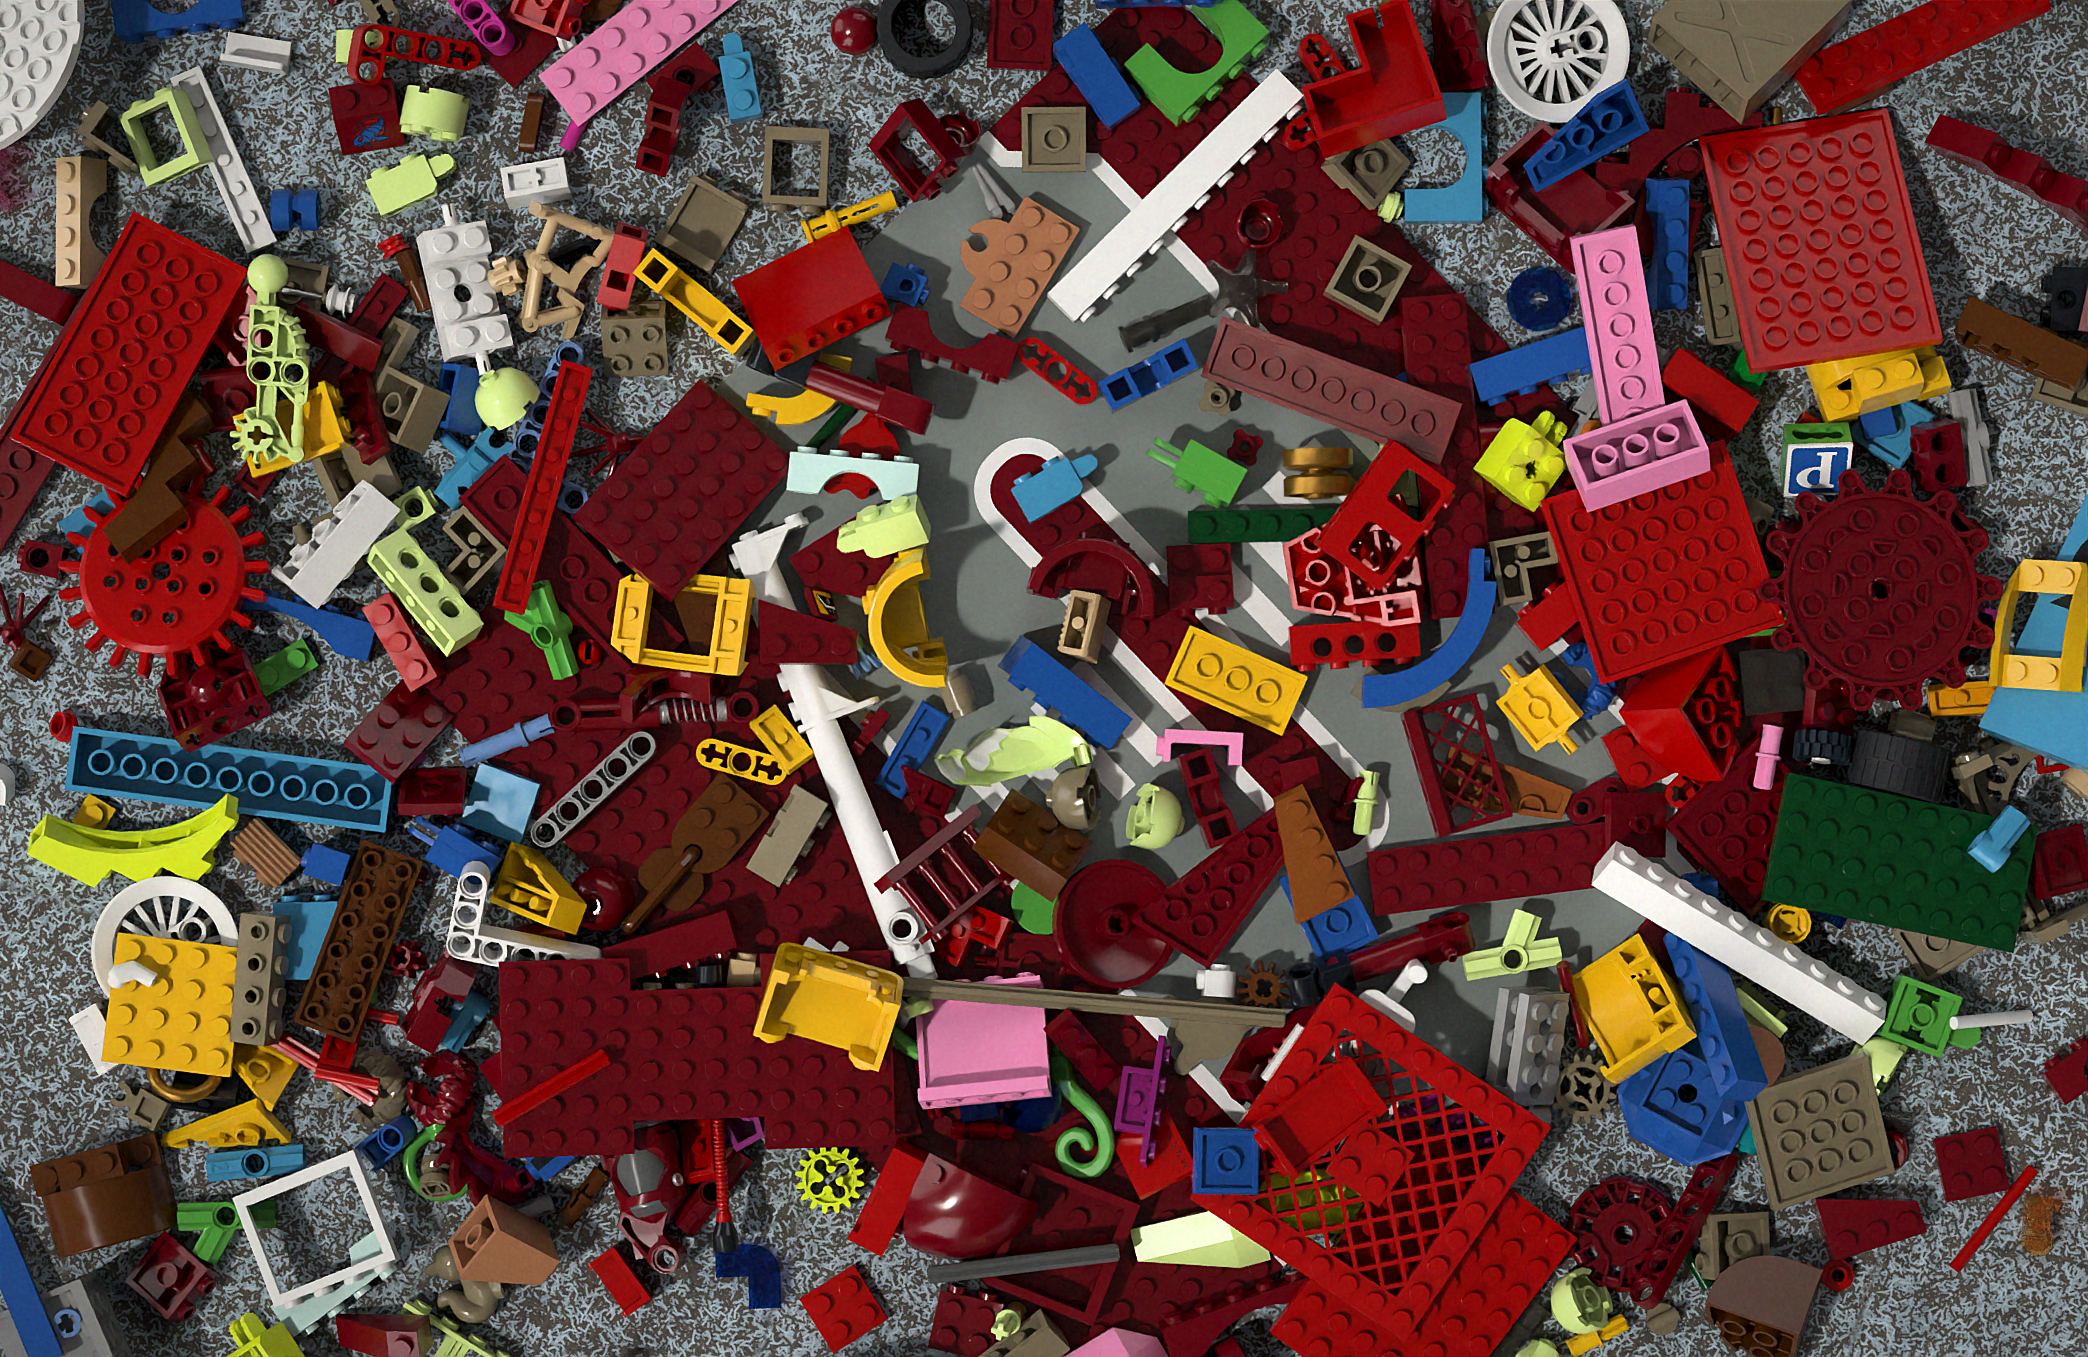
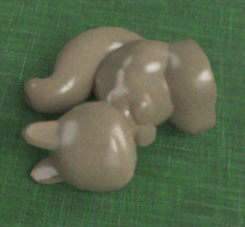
M449 1245L440 1249L436 1254L435 1260L426 1266L423 1271L426 1276H439L447 1281H461L464 1293L453 1289L443 1291L437 1298V1304L442 1310H446L450 1306L456 1317L467 1323H481L488 1320L497 1309L499 1299L508 1296L510 1283L468 1281L460 1278Z

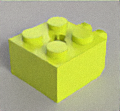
M1547 410L1540 413L1531 426L1515 418L1506 421L1473 468L1510 500L1532 512H1535L1540 505L1539 501L1545 498L1567 466L1565 454L1557 448L1563 436L1567 433V426L1562 421L1555 422V416Z
M248 1312L240 1317L241 1320L237 1319L229 1324L230 1335H233L232 1338L239 1348L226 1357H305L282 1321L267 1330L256 1314Z

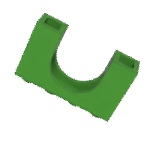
M1223 0L1222 4H1215V7L1211 8L1192 5V12L1215 33L1222 44L1223 55L1211 69L1197 74L1178 71L1165 61L1148 43L1124 63L1123 75L1177 127L1184 120L1187 123L1193 120L1201 110L1199 108L1200 105L1207 99L1213 101L1222 92V85L1229 78L1232 80L1238 78L1246 69L1245 64L1252 57L1255 59L1259 58L1269 47L1270 31L1238 0Z

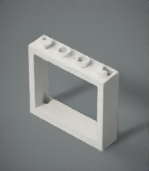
M358 1149L351 1150L232 1198L274 1307L283 1304L285 1310L302 1304L303 1300L301 1297L313 1292L315 1298L334 1291L332 1287L334 1283L344 1280L345 1286L364 1279L362 1272L374 1268L377 1274L394 1267L392 1260L400 1258ZM349 1166L383 1254L282 1294L249 1206Z

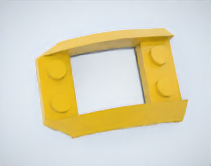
M2023 559L2006 583L1999 604L1994 626L1995 641L1991 648L1989 686L2084 693L2082 676L2083 667H2086L2088 645L2087 563ZM2020 592L2073 595L2065 626L2061 658L2009 655L2012 624Z
M630 574L619 581L611 645L627 656L632 663L731 676H740L749 664L744 661L751 607L752 600L758 599L753 580L697 574L682 590L718 595L710 656L646 649L654 588L638 574Z

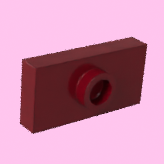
M907 354L875 359L879 384L886 387L888 385L913 395Z

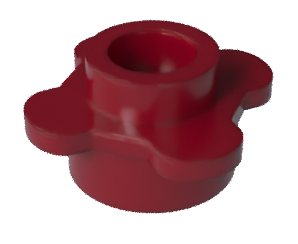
M1238 429L1233 433L1234 441L1232 446L1227 449V456L1231 460L1237 458L1240 461H1244L1247 466H1252L1257 462L1256 454L1258 449L1263 446V439L1258 435L1250 436L1244 430ZM1243 445L1248 446V449L1246 451L1242 449Z

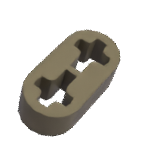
M358 0L372 23L379 24L378 22L382 20L378 9L383 7L388 15L395 14V17L391 19L393 25L390 27L400 28L402 17L392 0H379L375 5L372 0Z

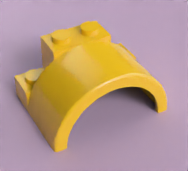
M1934 345L1805 366L1824 423H1849L1857 420L1858 416L1914 399H1918V402L1947 394L1952 386L1942 355L1937 356ZM1917 360L1923 361L1921 367H1919ZM1851 379V390H1840L1837 387L1844 381Z
M922 544L899 551V557L894 558V563L885 571L878 584L867 587V595L862 596V603L865 615L869 614L868 633L871 646H873L875 653L884 666L894 675L911 684L922 687H946L949 664L944 638H930L919 582L931 577L926 545ZM915 646L918 649L917 651H912V656L903 651V649Z
M1639 933L1573 975L1585 1024L1599 1044L1609 1065V1068L1601 1066L1600 1070L1603 1076L1613 1084L1622 1083L1669 1052L1671 1054L1697 1037L1679 986L1663 970L1651 946ZM1560 984L1559 988L1561 991H1563L1562 985Z

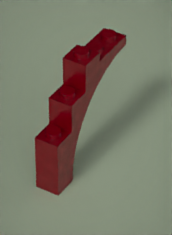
M1673 87V91H1668L1664 96L1662 128L1657 129L1656 123L1646 122L1650 131L1628 142L1626 164H1621L1622 159L1603 157L1602 162L1597 161L1594 164L1593 179L1607 191L1613 186L1623 187L1634 198L1649 173L1665 157L1683 145L1709 134L1729 130L1760 128L1762 126L1763 113L1754 112L1741 125L1717 103H1704V107H1699L1700 94L1692 93L1691 88Z
M1942 114L1939 115L1925 140V143L1942 157L1982 172L2018 190L2062 216L2088 235V181L2057 171L2043 157L2012 147L1996 132Z

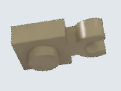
M119 1083L118 1087L125 1090L126 1098L123 1101L118 1098H111L110 1102L116 1107H129L130 1110L126 1117L153 1132H158L172 1103L146 1088H140L137 1094L133 1085Z

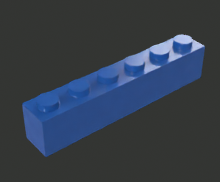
M1669 931L1663 937L1719 1098L1751 1102L1769 1082L1727 966Z

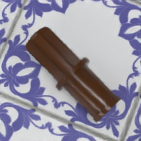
M406 249L397 253L395 258L406 282L403 286L404 288L408 287L417 313L432 309L425 276H423L414 251Z

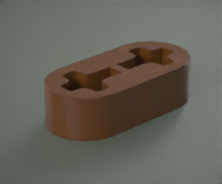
M532 92L528 94L519 138V152L536 153L546 95Z

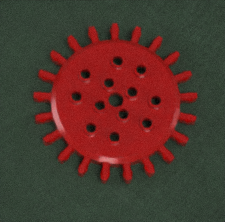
M140 474L135 483L137 491L144 479L142 474ZM199 474L192 479L187 493L180 492L189 503L184 507L190 516V519L187 520V527L184 529L176 528L150 548L152 549V554L149 558H142L141 555L129 565L120 554L111 556V550L114 547L102 530L124 510L131 499L124 501L122 495L106 488L108 498L115 505L112 511L103 517L98 510L88 505L82 509L87 519L97 525L90 537H85L79 532L68 531L66 538L76 547L84 548L81 561L62 560L58 562V568L67 574H80V586L59 591V598L63 602H74L83 599L86 609L72 616L67 622L74 631L85 627L93 621L99 627V630L84 645L92 654L99 651L110 639L117 644L108 663L113 669L119 671L124 665L128 654L133 652L140 655L137 674L141 678L149 679L154 658H166L168 675L172 679H179L181 671L179 656L192 653L194 662L205 671L210 669L203 647L216 640L222 650L232 654L236 651L232 640L224 635V631L230 624L236 622L242 628L251 631L256 627V624L248 615L239 611L244 599L254 602H267L268 595L259 588L248 587L250 574L272 572V566L266 560L248 561L247 550L261 546L267 542V539L261 531L252 532L244 537H241L237 531L239 526L247 522L254 515L247 505L237 509L229 517H226L221 512L233 494L225 485L221 486L211 501L208 502L200 498L205 488L206 478ZM178 551H183V558L175 561L174 554ZM210 553H214V561L211 563H206V556ZM161 564H168L170 566L169 576L163 580L155 579L154 571L156 567ZM110 578H116V584L113 587L106 586L107 580ZM142 580H147V587L143 590H139V582ZM178 582L179 589L175 592H170V585ZM204 585H211V590L208 594H201V589ZM142 611L143 618L140 621H134L135 613ZM175 614V620L172 623L168 624L165 622L167 615Z

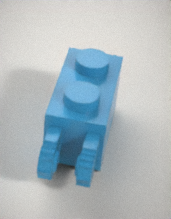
M1087 453V455L1069 462L1067 457L1060 460L1056 456L1041 465L1044 470L1032 476L1028 472L1014 480L1013 482L1016 486L1011 489V492L1028 522L1032 524L1079 497L1083 487L1081 480L1096 471L1098 468L1097 458Z

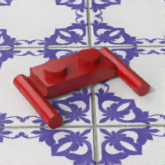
M368 1007L354 1044L327 1034L318 1065L315 1068L314 1078L378 1091L381 1078L352 1073L351 1069L365 1027V1020L398 1026L400 1013Z

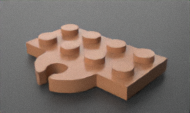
M1027 196L1024 197L1009 223L999 219H984L969 228L973 235L981 234L986 237L988 246L985 250L976 252L971 249L969 243L965 240H962L960 246L962 263L966 271L975 280L959 307L1012 339H1015L1080 231V228Z

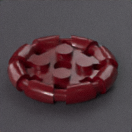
M1615 1176L1600 1180L1598 1186L1591 1190L1587 1188L1579 1195L1568 1213L1571 1214L1569 1226H1565V1229L1578 1238L1568 1251L1569 1257L1574 1258L1578 1268L1583 1267L1592 1270L1590 1275L1587 1276L1589 1280L1597 1287L1604 1288L1606 1286L1615 1289V1292L1628 1293L1639 1274L1635 1265L1647 1259L1654 1246L1655 1237L1660 1236L1673 1211L1667 1202L1669 1198L1658 1187L1645 1180L1642 1183L1631 1180L1630 1176ZM1628 1192L1639 1195L1637 1205L1626 1202ZM1607 1195L1612 1204L1601 1210L1597 1201ZM1657 1209L1662 1218L1654 1223L1648 1213ZM1584 1218L1593 1220L1590 1227L1591 1232L1581 1230ZM1622 1225H1626L1632 1230V1238L1625 1244L1618 1243L1614 1237L1615 1230ZM1681 1231L1672 1237L1671 1244L1681 1240ZM1593 1246L1599 1256L1589 1260L1585 1250ZM1668 1259L1658 1263L1656 1272L1662 1271L1667 1266ZM1610 1264L1621 1267L1618 1276L1608 1274Z

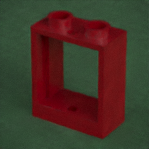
M921 98L900 103L868 144V147L914 203L924 199L930 201L939 196L943 191L942 185L946 180L957 174L960 170L958 165L966 157L964 151ZM913 126L941 160L928 178H926L899 144Z

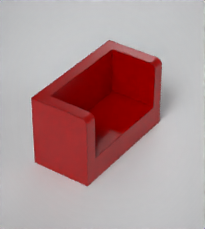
M617 1244L587 1265L590 1270L593 1269L622 1308L623 1311L621 1313L625 1318L652 1299L653 1294Z

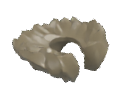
M366 1047L357 1050L351 1072L381 1078L379 1086L381 1093L379 1100L374 1106H368L365 1103L357 1106L353 1110V1118L364 1127H375L377 1124L388 1123L395 1117L402 1115L401 1110L408 1103L404 1070L399 1067L398 1062L394 1061L391 1055H384L382 1051L376 1052L374 1048L367 1050ZM332 1084L333 1095L338 1102L350 1099L352 1095Z

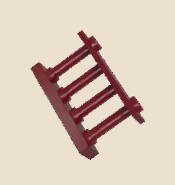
M975 804L874 883V886L881 894L890 887L894 891L898 890L930 929L929 932L918 940L922 945L931 938L935 942L940 940L951 931L947 926L950 922L999 884L1003 889L1015 879L980 855L996 875V878L984 886L954 849L953 845L955 843L951 839L955 835L959 834L961 838L965 837L972 847L980 836L975 830L977 826L973 821L982 812ZM935 851L939 856L943 854L975 894L965 903H961L930 864L933 861L929 856ZM914 869L917 874L921 872L952 911L941 922L908 882L910 878L907 874Z

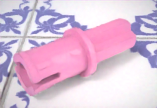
M1763 724L1759 753H1755V756H1758L1753 785L1758 789L1771 790L1777 760H1781V757L1778 755L1784 731L1782 727Z

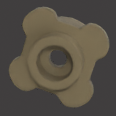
M1212 380L1207 381L1204 384V398L1199 402L1200 408L1205 412L1211 410L1218 412L1220 416H1226L1230 412L1229 402L1231 397L1235 395V390L1228 386L1217 385ZM1215 395L1220 396L1219 401L1214 400Z

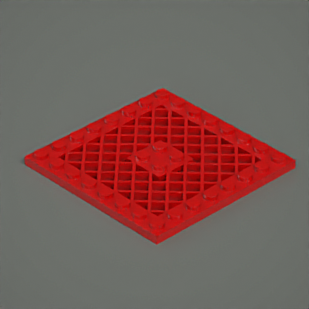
M1334 982L1235 1128H1252V1124L1307 1084L1314 1072L1315 1076L1320 1074V1070L1328 1068L1341 1058L1338 1043L1356 1040L1359 1056L1351 1058L1355 1063L1360 1062L1361 1071L1369 1083L1387 1080L1390 1096L1381 1099L1385 1104H1392L1394 1119L1377 1122L1376 1116L1371 1118V1122L1367 1121L1346 1137L1337 1152H1335V1147L1330 1150V1155L1321 1156L1310 1165L1311 1182L1295 1185L1294 1180L1289 1178L1290 1186L1272 1189L1269 1173L1277 1171L1274 1166L1268 1167L1265 1152L1260 1148L1263 1168H1259V1175H1265L1267 1190L1258 1192V1195L1193 1194L1191 1192L1189 1199L1403 1341H1406L1551 1129V1125L1337 982ZM1344 1028L1353 1033L1339 1036ZM1361 1039L1380 1052L1364 1055ZM1333 1045L1336 1060L1321 1063ZM1388 1057L1407 1070L1391 1073ZM1383 1058L1386 1074L1368 1077L1365 1061ZM1415 1075L1434 1088L1418 1091ZM1410 1076L1412 1092L1395 1095L1392 1079ZM1442 1093L1461 1106L1445 1109ZM1437 1094L1439 1110L1422 1113L1419 1097ZM1414 1098L1417 1114L1399 1118L1396 1102ZM1469 1111L1488 1124L1471 1126ZM1463 1112L1466 1128L1449 1131L1446 1115ZM1441 1116L1444 1132L1426 1136L1423 1120ZM1418 1121L1421 1137L1404 1140L1401 1124ZM1396 1125L1398 1140L1380 1128ZM1496 1129L1504 1134L1499 1144ZM1490 1130L1493 1146L1476 1149L1473 1133ZM1468 1134L1471 1150L1453 1153L1450 1138ZM1445 1139L1448 1155L1431 1158L1428 1142ZM1423 1143L1425 1159L1411 1162L1416 1153L1407 1146ZM1492 1153L1480 1170L1477 1156ZM1472 1157L1475 1173L1458 1176L1455 1160ZM1449 1161L1452 1177L1435 1180L1432 1165ZM1329 1162L1324 1170L1332 1177L1317 1180L1314 1164ZM1427 1166L1430 1181L1412 1185L1409 1169ZM1405 1171L1407 1186L1393 1188ZM1473 1180L1462 1197L1459 1183ZM1342 1183L1360 1195L1344 1198ZM1337 1184L1339 1199L1322 1202L1319 1187ZM1454 1184L1457 1199L1439 1203L1436 1187ZM1314 1188L1317 1204L1299 1207L1296 1191ZM1431 1188L1434 1204L1417 1207L1414 1191ZM1292 1193L1294 1208L1276 1211L1274 1196ZM1409 1193L1411 1208L1394 1211L1391 1196ZM1269 1197L1272 1212L1254 1200ZM1386 1198L1389 1213L1371 1216L1369 1201L1380 1207ZM1364 1202L1366 1217L1349 1220L1346 1205ZM1341 1206L1344 1222L1326 1225L1323 1209ZM1455 1207L1443 1224L1441 1209ZM1318 1210L1321 1226L1303 1229L1301 1214ZM1436 1211L1438 1226L1421 1229L1418 1214ZM1296 1215L1299 1230L1281 1218ZM1413 1215L1416 1231L1398 1234L1395 1218ZM1391 1220L1393 1235L1376 1238L1373 1223ZM1368 1224L1371 1239L1353 1243L1350 1227ZM1345 1228L1348 1244L1330 1247L1328 1232ZM1323 1233L1325 1247L1308 1237V1235ZM1437 1234L1425 1251L1422 1236ZM1417 1237L1420 1253L1403 1256L1400 1241ZM1395 1242L1398 1257L1380 1261L1377 1245ZM1372 1246L1375 1262L1357 1265L1355 1249ZM1350 1251L1352 1265L1335 1255V1253ZM1418 1261L1407 1277L1404 1263ZM1399 1264L1402 1280L1384 1283L1382 1267ZM1377 1269L1379 1283L1362 1273V1271ZM1400 1287L1396 1295L1388 1290Z

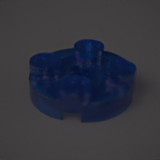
M1542 267L1530 268L1521 272L1511 282L1506 294V307L1510 317L1521 327L1531 332H1545L1556 327L1567 316L1571 303L1568 285L1561 278L1560 274L1554 270ZM1534 291H1540L1541 295H1546L1547 301L1543 302V308L1537 309L1536 304H1530L1529 298L1534 297Z

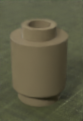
M959 669L948 673L946 687H938L948 713L952 712L954 719H958L978 711L976 705L978 699L968 674L961 675Z
M1900 708L1898 714L1892 712L1887 731L1893 732V735L1931 744L1937 721L1931 720L1928 715Z

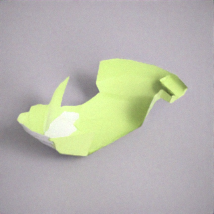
M1030 716V726L1015 729H989L980 735L967 751L951 749L948 754L938 755L934 761L940 772L953 784L992 787L990 784L1050 767L1054 769L1069 758L1075 768L1080 765L1093 763L1091 747L1074 730L1048 717Z

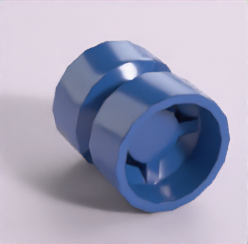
M273 189L271 194V223L273 231H292L295 226H298L301 231H319L321 226V198L319 190L300 189L298 194H294L291 189Z

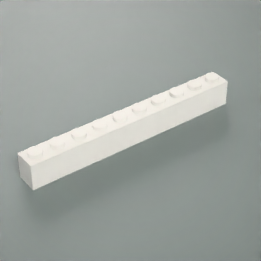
M1276 68L1047 293V297L1074 324L1079 319L1084 323L1097 310L1094 304L1102 296L1106 300L1109 299L1120 288L1117 282L1125 274L1130 278L1143 265L1139 260L1147 252L1153 255L1164 245L1166 241L1162 237L1169 230L1172 229L1176 233L1189 220L1185 215L1193 207L1199 210L1211 198L1208 192L1216 184L1220 188L1223 187L1234 176L1231 170L1239 162L1245 165L1257 153L1254 147L1262 139L1267 143L1278 133L1280 129L1276 125L1284 117L1291 120L1303 108L1300 104L1303 94Z
M1616 841L1596 864L1592 886L1863 1046L1885 1022L1887 1002L1878 994L1869 992L1857 985L1851 978L1842 976L1829 968L1824 962L1815 960L1805 954L1796 945L1785 942L1775 936L1769 929L1758 926L1748 920L1742 913L1731 910L1721 904L1715 897L1706 895L1693 887L1688 881L1679 879L1666 871L1660 864L1652 863L1639 855L1633 848L1626 847Z

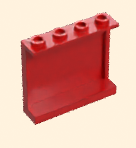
M847 225L732 281L775 371L891 314Z

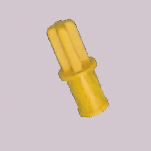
M1618 1314L1608 1319L1607 1321L1610 1324L1598 1331L1586 1335L1578 1334L1566 1339L1565 1342L1573 1357H1578L1598 1346L1602 1348L1604 1347L1603 1342L1628 1330L1629 1324L1624 1315Z

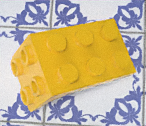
M324 380L318 382V387L308 391V401L304 405L303 414L304 459L299 463H294L289 458L280 455L276 460L269 462L266 460L264 453L261 452L260 462L256 464L253 462L254 452L251 451L247 462L252 478L255 479L318 458L319 456L352 447L350 438L354 436L350 434L352 428L349 419L342 416L340 410L345 405L343 398L340 396L339 388L336 389L334 385L332 386ZM287 398L277 402L276 419L290 445L294 404ZM244 413L233 416L234 421L239 419L244 424L248 422L244 417ZM236 426L237 431L241 432L242 428ZM256 427V431L249 434V438L255 440V445H260L261 439L279 438V436H268L261 432V427Z

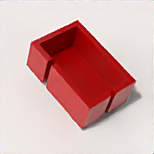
M1678 348L1660 370L1665 405L1674 403L1678 395L1682 396L1683 400H1687L1699 429L1716 441L1724 439L1727 445L1741 431L1760 401L1754 398L1753 392L1742 385L1736 386L1728 381L1727 375L1715 367L1709 368L1700 362V357L1693 351Z

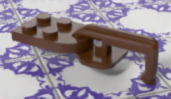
M720 772L677 822L671 838L672 848L656 849L641 865L638 873L639 881L650 893L625 920L623 930L632 935L640 933L643 928L642 923L661 902L675 912L688 910L704 891L703 874L716 872L726 866L770 813L723 772ZM692 844H695V845L700 846L701 849H702V851H703V856H702V854H701V850H700L697 846H690V847H687V846L692 845Z

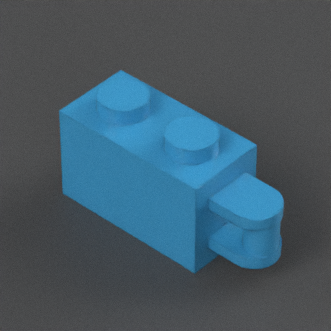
M728 33L722 41L725 56H719L718 59L731 124L763 119L750 51L744 52L743 43L738 34Z

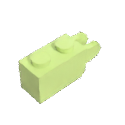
M417 153L402 158L400 160L401 165L389 170L388 166L373 171L370 174L372 178L365 182L380 215L387 219L437 196L440 189L438 181L455 172L457 161L449 153L441 154V156L437 155L429 160L424 154L418 156Z
M918 495L910 497L900 496L890 503L880 506L870 505L857 512L856 520L850 521L847 524L844 523V525L839 527L837 548L845 552V554L846 552L850 553V551L855 552L864 549L867 556L879 558L929 543L931 525Z

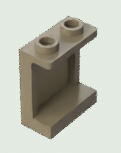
M702 173L700 177L692 174L689 179V185L663 230H659L654 242L707 274L712 275L748 213L749 207L744 204L746 198L737 192L729 189L728 193H725L716 188L718 182Z

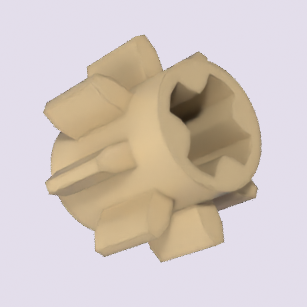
M503 256L493 260L494 269L488 271V280L492 289L496 293L502 292L504 296H512L522 292L523 287L521 283L527 280V271L523 263L519 259L513 260L512 256Z

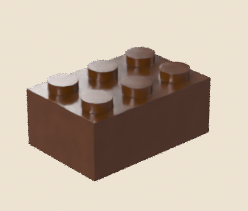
M1012 788L973 845L972 850L1050 902H1053L1093 841L1078 831L1064 826L1054 815Z

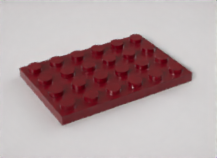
M699 379L574 514L573 519L671 603L788 475L790 455L703 380Z

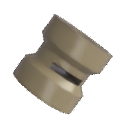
M430 1154L422 1159L421 1172L423 1176L420 1177L419 1191L429 1198L447 1197L451 1192L448 1181L450 1163L445 1162L436 1168L433 1163L438 1154Z

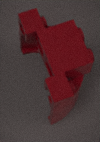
M1080 532L1079 537L1072 536L1071 541L1050 551L1036 567L1031 569L1026 593L1058 600L1060 588L1099 594L1107 599L1123 602L1120 615L1150 622L1154 618L1158 595L1154 593L1153 584L1145 567L1135 557V550L1129 549L1130 543L1114 539L1107 541L1098 539L1099 536ZM1067 560L1064 574L1057 573L1059 568L1057 565ZM1129 575H1131L1136 583L1133 586V590L1126 589Z

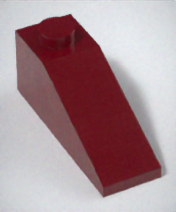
M337 1314L335 1316L339 1346L375 1357H424L433 1345L429 1315Z

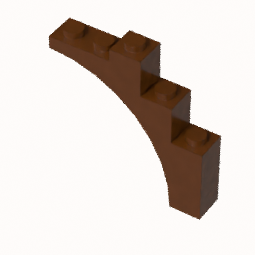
M190 391L181 398L155 446L147 473L137 493L124 510L102 530L109 542L128 565L190 519L189 514L184 508L189 503L180 493L179 489L203 472L197 462L201 457L191 443L215 426L209 416L213 413L211 407L203 397L196 399Z

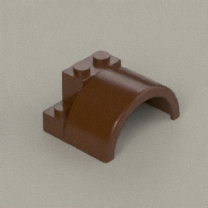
M158 1132L29 1166L36 1195L42 1198L58 1258L97 1250L178 1226V1207ZM129 1165H140L143 1168L142 1170L128 1173L130 1171Z

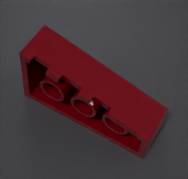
M723 908L682 921V924L676 925L673 923L651 930L650 934L637 933L626 936L618 944L613 945L612 941L602 943L601 948L604 958H630V987L639 984L638 978L650 974L652 979H657L671 974L669 969L682 965L683 970L701 965L700 959L713 955L714 960L732 955L731 949L737 948V944L726 909Z

